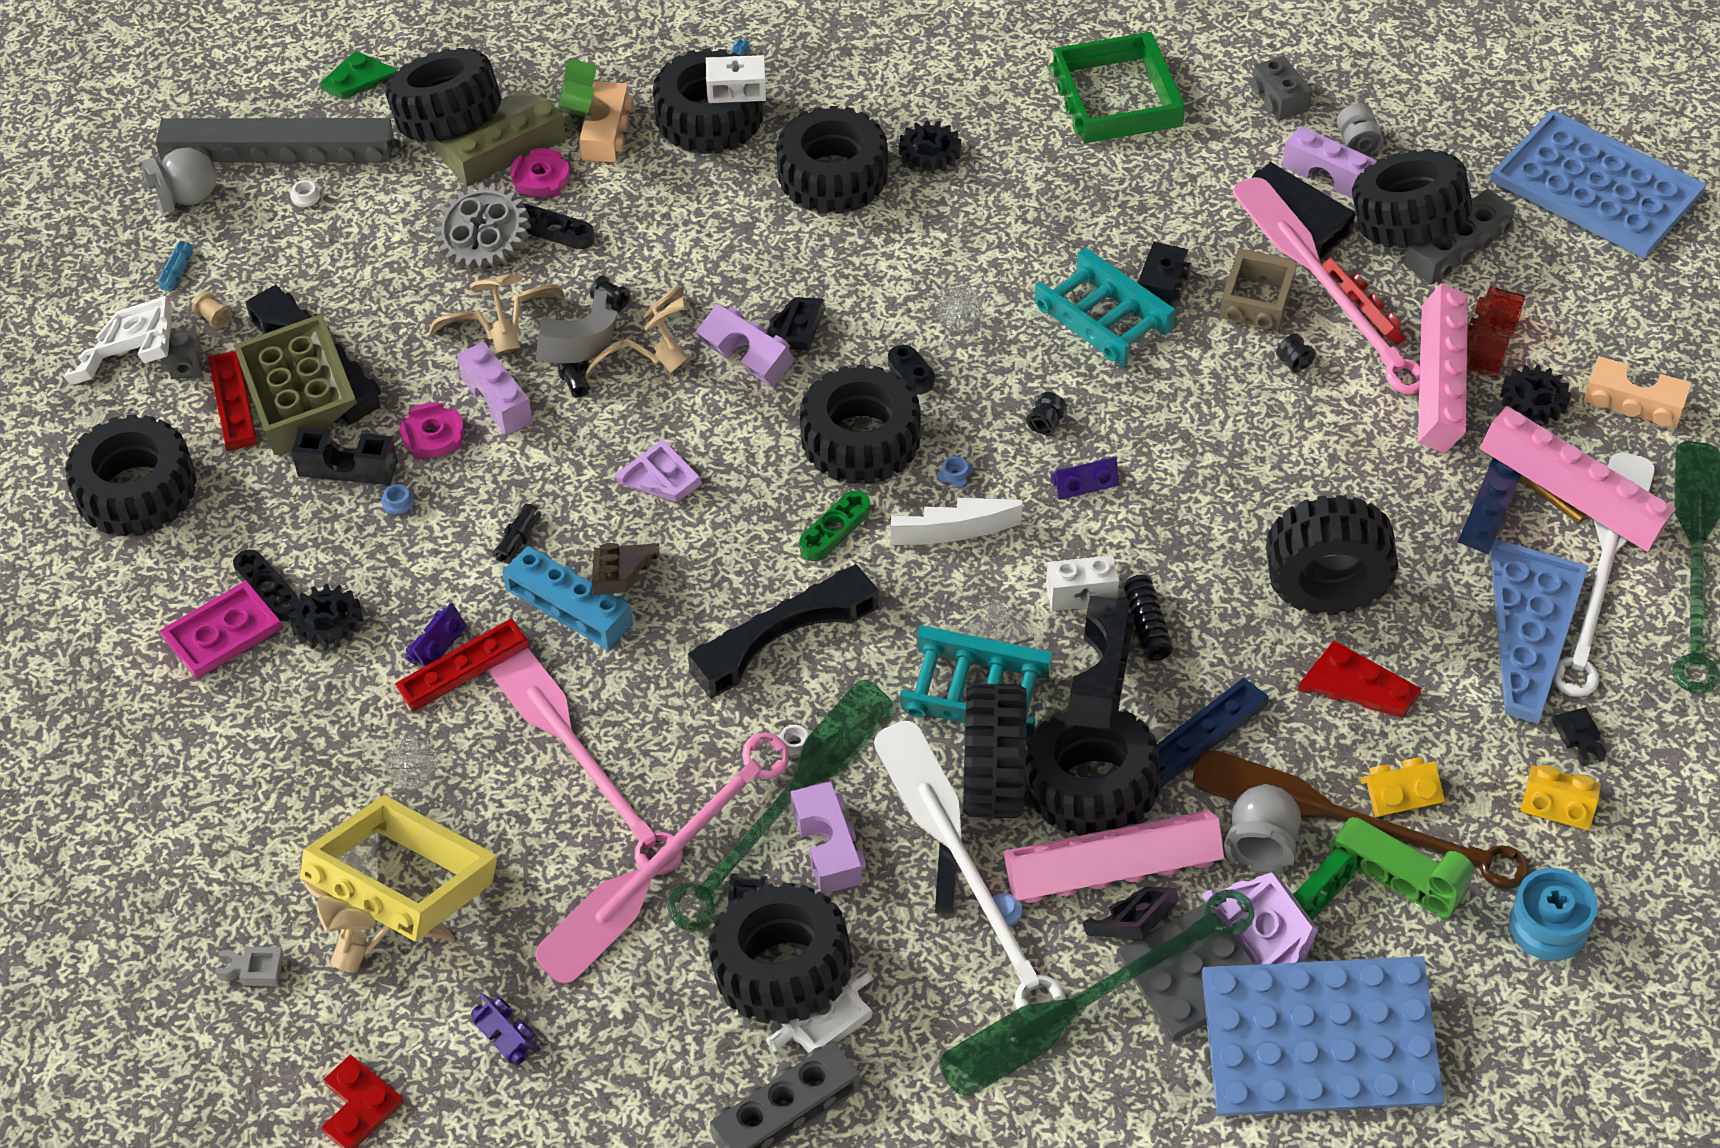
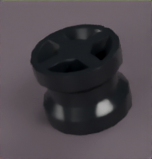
M1295 333L1287 336L1279 344L1276 355L1281 361H1287L1288 368L1292 372L1297 373L1310 366L1316 356V351L1312 346L1305 345L1304 339Z

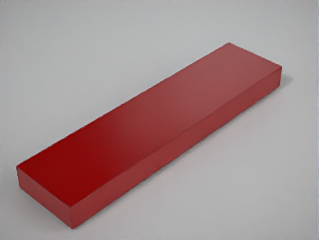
M236 351L208 356L226 451L258 445L244 373Z
M510 618L396 682L395 686L413 712L528 648L530 645L513 618Z

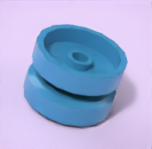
M1549 867L1536 870L1523 879L1517 890L1514 905L1509 915V930L1515 942L1526 953L1534 957L1549 961H1561L1572 958L1583 950L1589 937L1591 927L1598 913L1597 898L1591 886L1577 874L1565 869Z

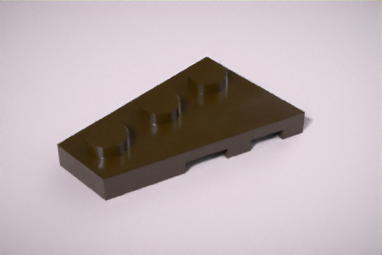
M605 543L600 545V548H594L592 569L593 595L627 592L639 579V571L647 570L650 567V559H657L659 557V543L619 546L617 543Z

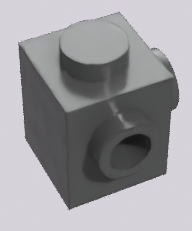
M196 330L170 332L168 355L161 358L162 365L167 364L171 379L202 376L203 353Z

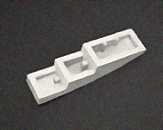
M957 498V508L924 507V517L891 516V545H924L959 541L992 534L1020 525L1022 500Z

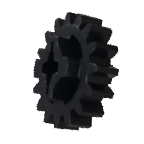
M927 120L925 125L920 126L916 122L914 123V129L906 128L905 135H900L899 155L901 156L902 163L909 162V169L919 167V173L929 169L931 174H934L935 169L939 168L945 172L946 165L954 167L955 160L960 159L961 139L958 138L957 131L951 132L950 125L943 128L940 121H937L935 125H930V122Z
M1523 365L1522 372L1513 369L1511 376H1505L1500 397H1503L1502 406H1510V408L1521 413L1531 421L1541 420L1546 425L1550 417L1558 421L1560 414L1567 412L1571 398V392H1568L1570 385L1569 383H1561L1563 375L1553 376L1552 368L1544 372L1541 371L1540 365H1536L1534 370H1530L1527 365Z
M325 584L321 591H318L315 586L311 587L312 594L308 596L301 593V603H292L293 612L289 613V619L293 635L298 636L299 643L301 644L308 641L310 649H314L318 644H322L323 650H327L331 643H334L339 648L341 647L340 640L343 638L348 641L353 640L351 631H360L359 622L363 621L360 601L358 598L354 599L353 591L351 590L343 593L341 585H338L334 590H330L329 584Z

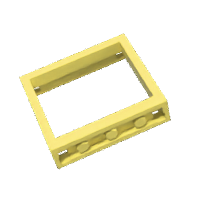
M383 795L306 847L303 851L300 878L333 897L343 899L352 906L367 911L375 920L416 942L491 885L494 879L498 855ZM375 832H379L453 872L456 876L417 903L338 860V858Z

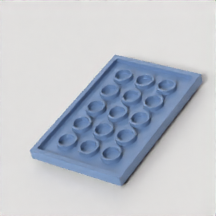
M1553 109L1491 172L1490 176L1491 182L1644 259L1648 257L1703 195L1707 185Z
M1424 956L1203 967L1202 981L1217 1117L1435 1106L1444 1103Z

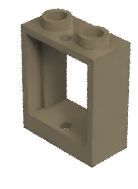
M1238 248L1221 299L1219 318L1226 319L1232 323H1244L1265 330L1279 331L1295 281L1297 261ZM1244 278L1281 286L1277 303L1272 304L1235 296L1234 292L1238 279Z

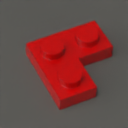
M350 1054L323 1079L325 1086L346 1104L321 1129L340 1148H357L404 1103L403 1099Z

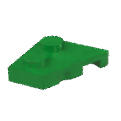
M355 51L320 82L321 90L344 100L355 96L361 91L376 88L375 83L388 78L391 79L392 74L395 71L398 72V70L361 52Z

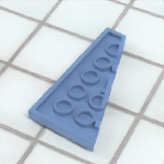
M1495 539L1490 550L1505 714L1539 724L1588 565Z

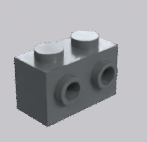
M1285 56L1254 65L1253 78L1250 81L1252 91L1256 95H1260L1266 109L1269 112H1273L1279 121L1309 111L1312 90Z

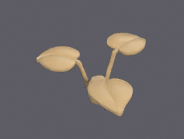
M504 274L495 278L475 281L470 285L473 292L492 288L499 321L492 323L493 329L490 328L481 311H463L447 314L435 319L429 330L430 336L450 323L476 319L480 321L487 332L488 340L493 339L496 354L517 351L521 349L517 333H520L518 326L520 303L543 297L564 300L563 289L559 285L549 284L529 289L512 297L514 312L513 324H511L510 319H504L498 287L517 283L522 280V275Z
M681 284L672 288L661 299L656 301L643 316L645 320L653 313L654 317L647 323L644 329L648 332L657 325L664 337L663 340L653 347L656 353H651L630 339L620 340L604 349L594 358L585 375L587 383L594 368L604 357L625 347L634 348L650 358L654 364L660 360L669 373H672L689 359L678 343L672 338L664 323L665 318L671 313L686 310L685 302L688 298L683 296L684 288ZM671 303L664 310L660 311L662 306Z
M305 881L304 886L312 895L319 898L317 901V913L325 933L341 929L338 943L330 961L331 964L342 971L357 972L364 954H372L374 947L391 928L384 925L368 943L366 941L367 935L360 930L374 928L376 921L370 913L352 906L343 899L333 897ZM442 922L424 935L425 937L448 940L453 944L455 942L453 934Z

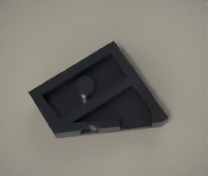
M794 297L785 305L781 312L776 313L769 320L770 327L766 329V334L772 338L775 335L781 337L790 345L789 349L809 351L826 308L824 299Z
M1146 886L1133 893L1129 898L1110 906V916L1103 920H1094L1090 917L1082 924L1088 936L1129 938L1133 941L1146 938L1152 929L1168 915V912L1179 901L1176 888Z

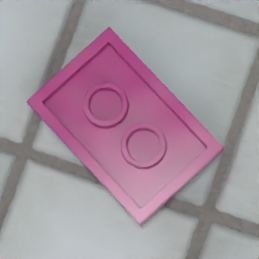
M244 581L160 630L164 641L197 680L282 630V625L277 616L249 583Z

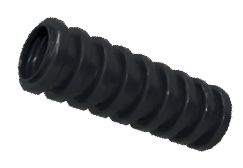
M1143 574L1130 577L1124 583L1123 588L1127 600H1130L1129 607L1131 613L1135 614L1134 623L1141 647L1144 650V656L1150 661L1165 659L1173 652V645L1168 629L1165 626L1166 623L1152 579L1148 575Z

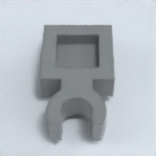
M245 947L244 956H238L231 950L219 952L218 956L221 963H231L227 968H216L215 973L219 980L231 981L240 976L242 986L279 985L284 957L282 947Z

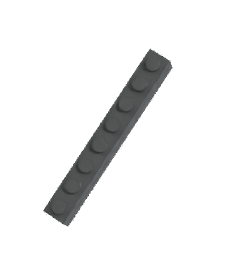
M161 118L156 138V146L161 162L170 152L186 147L204 153L212 162H391L394 144L391 118Z

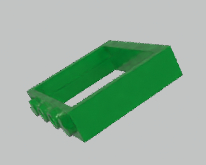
M1152 31L1054 48L1053 62L1049 63L1050 73L1052 77H1057V89L1059 95L1065 97L1066 113L1073 116L1075 134H1080L1084 144L1183 126L1185 105ZM1142 59L1162 106L1089 119L1069 71Z

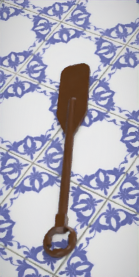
M1216 750L1206 751L1200 756L1193 772V783L1198 789L1234 802L1246 790L1268 784L1283 788L1293 797L1300 808L1301 818L1331 817L1343 822L1352 817L1359 818L1395 839L1444 855L1449 851L1459 852L1466 856L1474 867L1480 869L1482 876L1488 883L1497 888H1516L1529 875V864L1526 857L1519 850L1511 846H1493L1488 850L1470 845L1467 848L1333 804L1297 776ZM1501 854L1503 858H1508L1512 861L1516 859L1520 865L1517 866L1514 879L1508 880L1505 876H1500L1497 873L1493 875L1489 869L1494 855Z

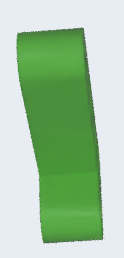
M571 58L568 59L557 107L559 112L585 118L588 115L594 92L592 86L597 65Z
M1349 818L1329 844L1331 853L1341 849L1356 857L1358 862L1356 869L1369 877L1375 876L1374 880L1400 895L1406 894L1405 898L1431 913H1434V911L1438 912L1437 916L1444 919L1451 916L1468 892L1474 873L1472 862L1459 852L1449 851L1440 863H1437L1359 818Z

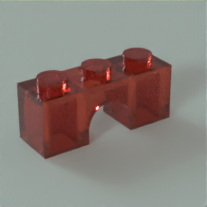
M1489 286L1486 297H1479L1475 309V314L1478 315V318H1471L1467 330V335L1470 336V339H1467L1468 371L1498 379L1506 357L1510 337L1497 333L1514 336L1521 317L1525 295Z

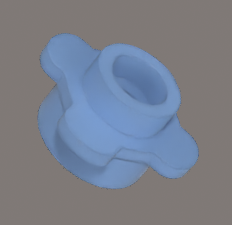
M949 457L944 460L942 471L937 473V480L940 483L948 482L954 484L956 488H963L967 484L966 479L968 475L973 473V466L961 457Z

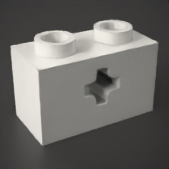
M764 55L706 58L708 103L766 101Z
M1113 555L1047 562L1046 587L1051 611L1087 608L1090 595L1117 599L1119 580Z

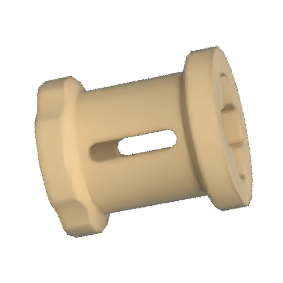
M209 291L200 293L192 304V312L198 317L207 319L210 326L216 330L229 323L233 315L231 307L219 303L215 295Z

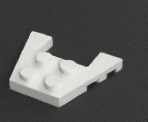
M164 296L117 311L95 337L98 341L97 345L94 348L84 350L78 357L82 363L75 371L68 369L63 377L70 385L91 380L103 358L115 354L122 356L130 350L139 347L141 348L137 355L144 363L167 357L172 316V304Z

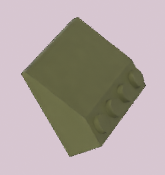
M521 89L502 98L496 114H493L489 121H484L482 126L468 130V133L463 135H455L450 139L445 140L443 138L438 139V141H426L466 186H470L510 167L518 156L522 155V158L530 155V150L538 148L548 149L565 141L566 134L563 115L548 99Z
M322 314L233 345L274 455L293 448L299 428L324 430L357 403Z

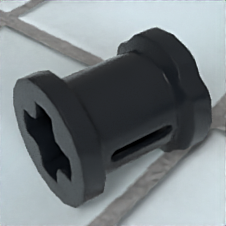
M605 275L598 277L590 290L591 299H594L595 290L607 291L606 304H611V309L617 311V313L627 305L631 296L628 288L625 286L619 287L611 283L610 278Z
M731 873L728 904L734 899L741 900L743 894L752 889L754 892L762 890L763 885H768V877L761 876L760 879L741 878L737 874Z

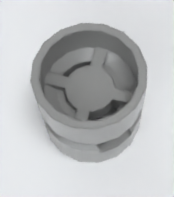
M1363 103L1352 104L1339 113L1337 125L1346 147L1366 156H1373L1382 148L1384 139L1372 108L1369 105Z

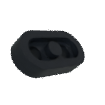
M898 345L889 351L888 367L892 372L900 376V381L902 379L907 381L916 394H925L933 389L935 385L934 371L913 347Z

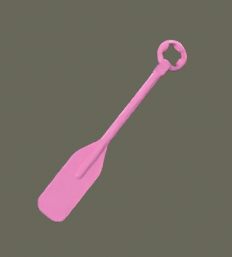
M1257 177L1237 183L1233 189L1234 197L1279 251L1310 269L1381 355L1380 359L1387 367L1386 379L1390 386L1402 394H1419L1420 381L1408 386L1403 384L1393 372L1406 368L1411 370L1416 379H1420V365L1411 360L1403 359L1394 347L1390 348L1331 275L1326 272L1319 261L1311 233L1266 180Z
M526 648L487 670L524 720L561 739L638 839L639 842L635 848V860L638 867L643 868L650 861L646 854H641L643 849L648 850L657 844L656 841H665L667 844L674 836L665 832H653L647 823L640 819L572 732L566 696L529 648ZM683 848L656 875H664L676 869L683 858Z
M767 732L757 733L750 737L743 748L742 757L745 767L643 868L604 881L590 893L538 945L535 956L540 967L558 983L567 984L576 980L635 921L639 915L652 878L755 776L770 779L784 772L788 766L789 752L781 738ZM761 740L770 741L769 745L776 752H781L782 760H777L770 767L771 771L761 770L762 766L755 759L751 760L750 751H755L761 745Z

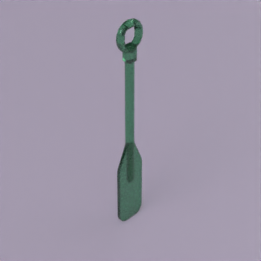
M1684 441L1677 446L1675 451L1674 508L1676 510L1674 512L1691 543L1690 643L1688 654L1679 657L1675 661L1672 674L1674 680L1681 688L1688 692L1699 694L1712 691L1719 684L1720 680L1719 668L1711 659L1705 656V641H1703L1704 543L1720 519V451L1717 447L1708 443ZM1689 663L1691 666L1701 667V665L1707 667L1709 669L1707 671V681L1709 683L1704 684L1703 682H1689L1684 678V664Z
M869 680L856 682L805 739L791 783L701 885L688 882L680 884L672 890L668 897L667 909L675 925L689 931L701 930L709 925L715 915V902L712 894L791 804V791L809 787L840 773L892 713L893 705L890 698L877 685ZM686 890L695 891L694 895L701 902L706 901L707 911H703L697 917V923L688 922V917L683 915L681 911L677 912L675 902L679 903L686 896Z
M1224 889L1214 893L1207 900L1204 907V917L1192 923V927L1070 999L1022 1006L949 1049L942 1055L939 1061L941 1074L951 1089L959 1095L969 1096L981 1091L1051 1049L1081 1009L1197 940L1201 941L1213 933L1223 936H1237L1244 933L1251 927L1255 918V908L1251 900L1244 893L1234 889ZM1226 898H1233L1237 900L1236 904L1240 906L1242 912H1248L1246 920L1241 918L1237 922L1232 923V927H1224L1221 925L1217 915L1210 912L1213 906L1219 907L1222 903L1227 902Z

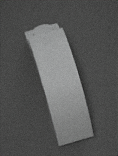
M595 290L592 311L585 318L564 321L542 317L535 360L551 363L582 362L596 357L600 352L609 347L613 338L617 311L611 310V304H606L607 291Z

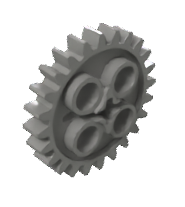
M480 183L478 191H474L471 186H468V194L464 195L461 191H458L459 199L455 201L448 198L450 207L440 208L444 217L435 218L438 227L433 229L437 236L435 242L442 256L446 257L449 264L455 263L458 269L466 266L468 271L472 272L477 266L481 273H484L486 266L490 265L495 271L497 262L500 261L506 266V257L508 255L513 258L517 257L514 251L515 248L524 249L521 239H529L526 229L531 228L528 221L530 216L523 201L518 199L514 191L509 193L506 186L498 190L495 183H492L489 189L486 190L483 183Z

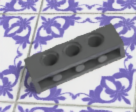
M1487 188L1472 199L1471 214L1460 229L1456 228L1453 234L1450 236L1445 235L1441 237V240L1434 243L1431 241L1424 243L1423 246H1408L1404 265L1430 284H1433L1439 278L1444 279L1448 277L1457 265L1467 263L1479 249H1486L1493 239L1500 234L1505 235L1510 231L1514 223L1512 219L1515 206Z
M834 1041L825 1047H817L807 1055L805 1060L796 1066H789L781 1070L775 1079L764 1087L759 1086L752 1089L745 1096L744 1100L732 1108L725 1107L720 1110L713 1120L710 1121L712 1139L719 1148H774L860 1091V1073ZM813 1080L822 1082L818 1086H810L807 1083ZM783 1100L791 1102L790 1105L784 1107L776 1105V1103ZM749 1121H758L761 1123L756 1127H748L745 1125Z

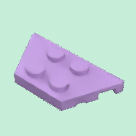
M1269 873L1258 876L1250 882L1240 881L1231 884L1229 888L1218 891L1208 890L1202 894L1207 902L1211 901L1255 965L1305 962L1318 928L1278 875Z

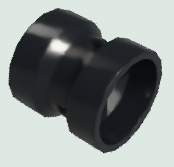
M1041 393L1035 402V408H1032L1026 418L1028 427L1032 431L1045 436L1052 435L1058 427V420H1061L1067 411V404L1062 397L1055 393Z

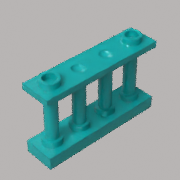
M1087 247L1077 253L1076 273L1052 290L1041 281L1035 284V304L1041 312L1050 314L1103 352L1108 360L1115 361L1122 367L1128 364L1129 345L1150 329H1156L1162 334L1167 335L1174 328L1175 309ZM1083 282H1090L1098 288L1076 305L1063 298ZM1106 297L1120 303L1098 321L1086 314L1088 310ZM1128 313H1134L1142 319L1141 322L1121 337L1108 330L1109 327Z
M920 625L917 634L918 652L923 653L925 656L915 691L901 690V710L906 711V713L913 717L922 718L928 715L965 723L966 703H962L961 699L970 666L978 664L990 668L987 684H1001L1003 673L1006 671L1021 673L1023 675L1021 686L1026 688L1028 714L1036 680L1039 678H1050L1052 652ZM941 657L957 661L947 699L928 695L937 659ZM1027 716L1026 736L1031 737L1035 733V718Z

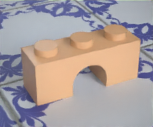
M594 81V92L590 105L592 121L584 120L579 139L582 160L616 162L618 152L624 151L625 138L623 132H628L629 115L627 114L633 112L634 98L633 95H629L628 83Z
M1598 356L1583 402L1593 404L1598 408L1618 411L1629 417L1649 420L1660 426H1669L1677 429L1691 382L1660 374L1655 385L1651 387H1638L1627 378L1628 364Z

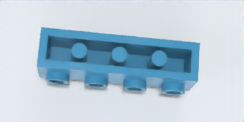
M527 546L503 570L505 587L508 592L606 650H609L633 625L631 606L624 598L620 596L615 597L612 594L593 595L592 581L589 582L579 576L571 567H564L553 561L545 552H538Z

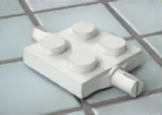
M863 968L851 977L848 984L842 987L843 992L834 1002L832 1000L828 1001V1007L819 1014L817 1011L809 1014L810 1018L799 1021V1018L789 1020L788 1024H781L782 1028L766 1038L769 1047L776 1052L792 1039L801 1044L810 1053L813 1049L820 1046L825 1047L832 1041L836 1044L872 1018V1010L862 1001L858 994V990L873 981L871 973L867 972L866 968Z

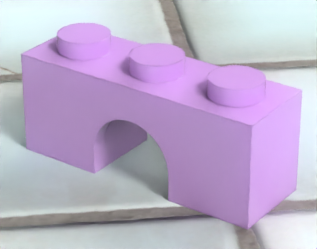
M1300 126L1285 143L1282 167L1305 178H1308L1317 167L1323 168L1330 173L1334 180L1333 190L1353 199L1352 187L1357 176L1363 173L1369 165H1375L1377 160Z
M717 303L695 331L705 345L725 358H728L738 347L748 345L749 350L741 360L742 364L750 374L773 388L795 360L788 350L790 345L777 335L774 338L767 335V330L759 323L752 321L750 324L743 320L745 317L735 308L730 306L726 309Z
M481 342L457 354L461 379L475 397L481 394L484 396L491 418L505 436L533 423L529 398L485 342Z
M831 781L791 791L792 812L801 838L819 834L830 839L823 845L810 848L811 868L819 891L827 894L862 884L861 871L866 870V862L862 850H855L853 842L856 841V835L852 822H845L843 814L846 813V807L842 794H835Z

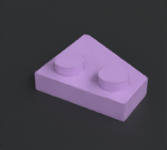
M663 439L615 474L619 484L677 503L702 485L700 476Z

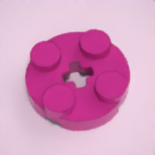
M547 148L530 150V155L522 158V155L518 156L511 165V177L516 192L530 197L553 198L558 196L570 179L567 160H563L562 154L558 151ZM540 171H545L544 174L538 175Z
M431 402L416 406L408 412L409 417L405 422L402 420L400 424L403 445L417 459L441 457L458 450L462 445L464 437L462 417L456 409L452 408L451 411L444 408L442 403ZM434 427L438 431L428 433V428Z

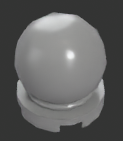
M193 148L175 149L164 157L161 164L157 163L153 157L141 161L149 190L155 188L159 201L155 202L162 216L174 213V205L176 203L184 206L199 204L210 197L216 186V169L213 162L204 153Z
M1263 784L1246 790L1238 797L1231 810L1232 827L1226 834L1224 854L1232 864L1236 860L1241 864L1250 865V872L1264 875L1269 873L1282 874L1283 867L1294 864L1296 855L1295 839L1301 829L1300 808L1293 797L1281 787Z

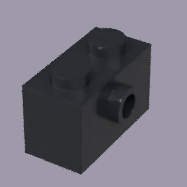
M1153 241L1137 283L1172 307L1175 300H1181L1184 283H1181L1182 280H1188L1192 263L1187 262L1189 249Z

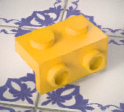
M1423 757L1402 761L1403 768L1391 770L1390 764L1369 768L1370 775L1360 777L1362 784L1367 783L1375 817L1445 802L1436 761L1424 763Z
M1531 765L1520 810L1526 814L1589 830L1599 800L1601 783L1595 782L1594 779L1586 775L1576 774L1572 776L1561 773L1557 768L1549 765Z

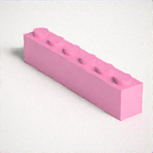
M1441 283L1422 305L1418 443L1447 453L1466 433L1468 294Z
M1508 406L1491 423L1479 448L1647 552L1660 537L1676 508L1636 485L1633 481L1628 480L1605 464L1600 463Z
M1210 810L1004 851L1010 892L1017 901L1021 900L1023 903L1038 902L1043 899L1042 896L1054 893L1058 896L1072 895L1077 892V889L1089 886L1092 889H1103L1111 886V882L1123 879L1126 882H1137L1144 880L1148 874L1158 872L1161 875H1172L1180 872V868L1192 865L1194 868H1206L1213 866L1214 861L1225 859L1219 818Z

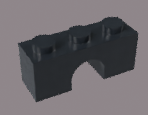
M299 428L291 451L297 476L391 485L398 463L393 436L361 433L357 448L349 449L338 445L333 440L330 430Z

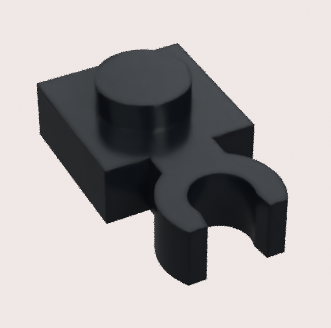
M1586 707L1554 715L1553 724L1567 749L1577 747L1579 750L1577 759L1583 767L1587 766L1589 762V756L1586 753L1595 754L1599 762L1604 761L1606 750L1603 745L1596 742L1599 741L1601 733Z

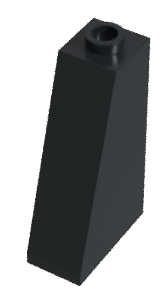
M1270 162L1252 175L1251 178L1257 177L1266 180L1308 229L1313 237L1319 261L1352 233L1356 212L1274 163Z

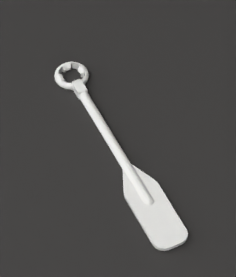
M1622 452L1616 453L1610 458L1608 464L1610 469L1649 492L1654 475V465L1651 461L1641 456ZM1595 519L1594 524L1602 549L1599 565L1574 657L1560 660L1553 677L1555 686L1562 693L1572 697L1588 696L1599 685V674L1596 668L1587 660L1615 554L1629 541ZM1571 666L1572 669L1584 671L1585 669L1589 673L1585 684L1586 687L1580 688L1578 685L1566 684L1562 681L1566 671L1565 667Z
M901 721L881 730L875 737V750L910 815L920 827L951 850L1015 967V972L1021 981L1015 995V1004L1018 1012L1024 1019L1033 1024L1043 1025L1053 1022L1062 1014L1065 1008L1066 996L1064 990L1055 979L1049 976L1036 975L970 858L961 839L958 797L923 733L911 721ZM1039 983L1050 986L1049 992L1052 994L1053 999L1059 1000L1056 1010L1050 1007L1048 1010L1042 1011V1016L1030 1013L1032 1008L1029 1006L1028 1000L1021 999L1025 990L1030 992L1038 988Z

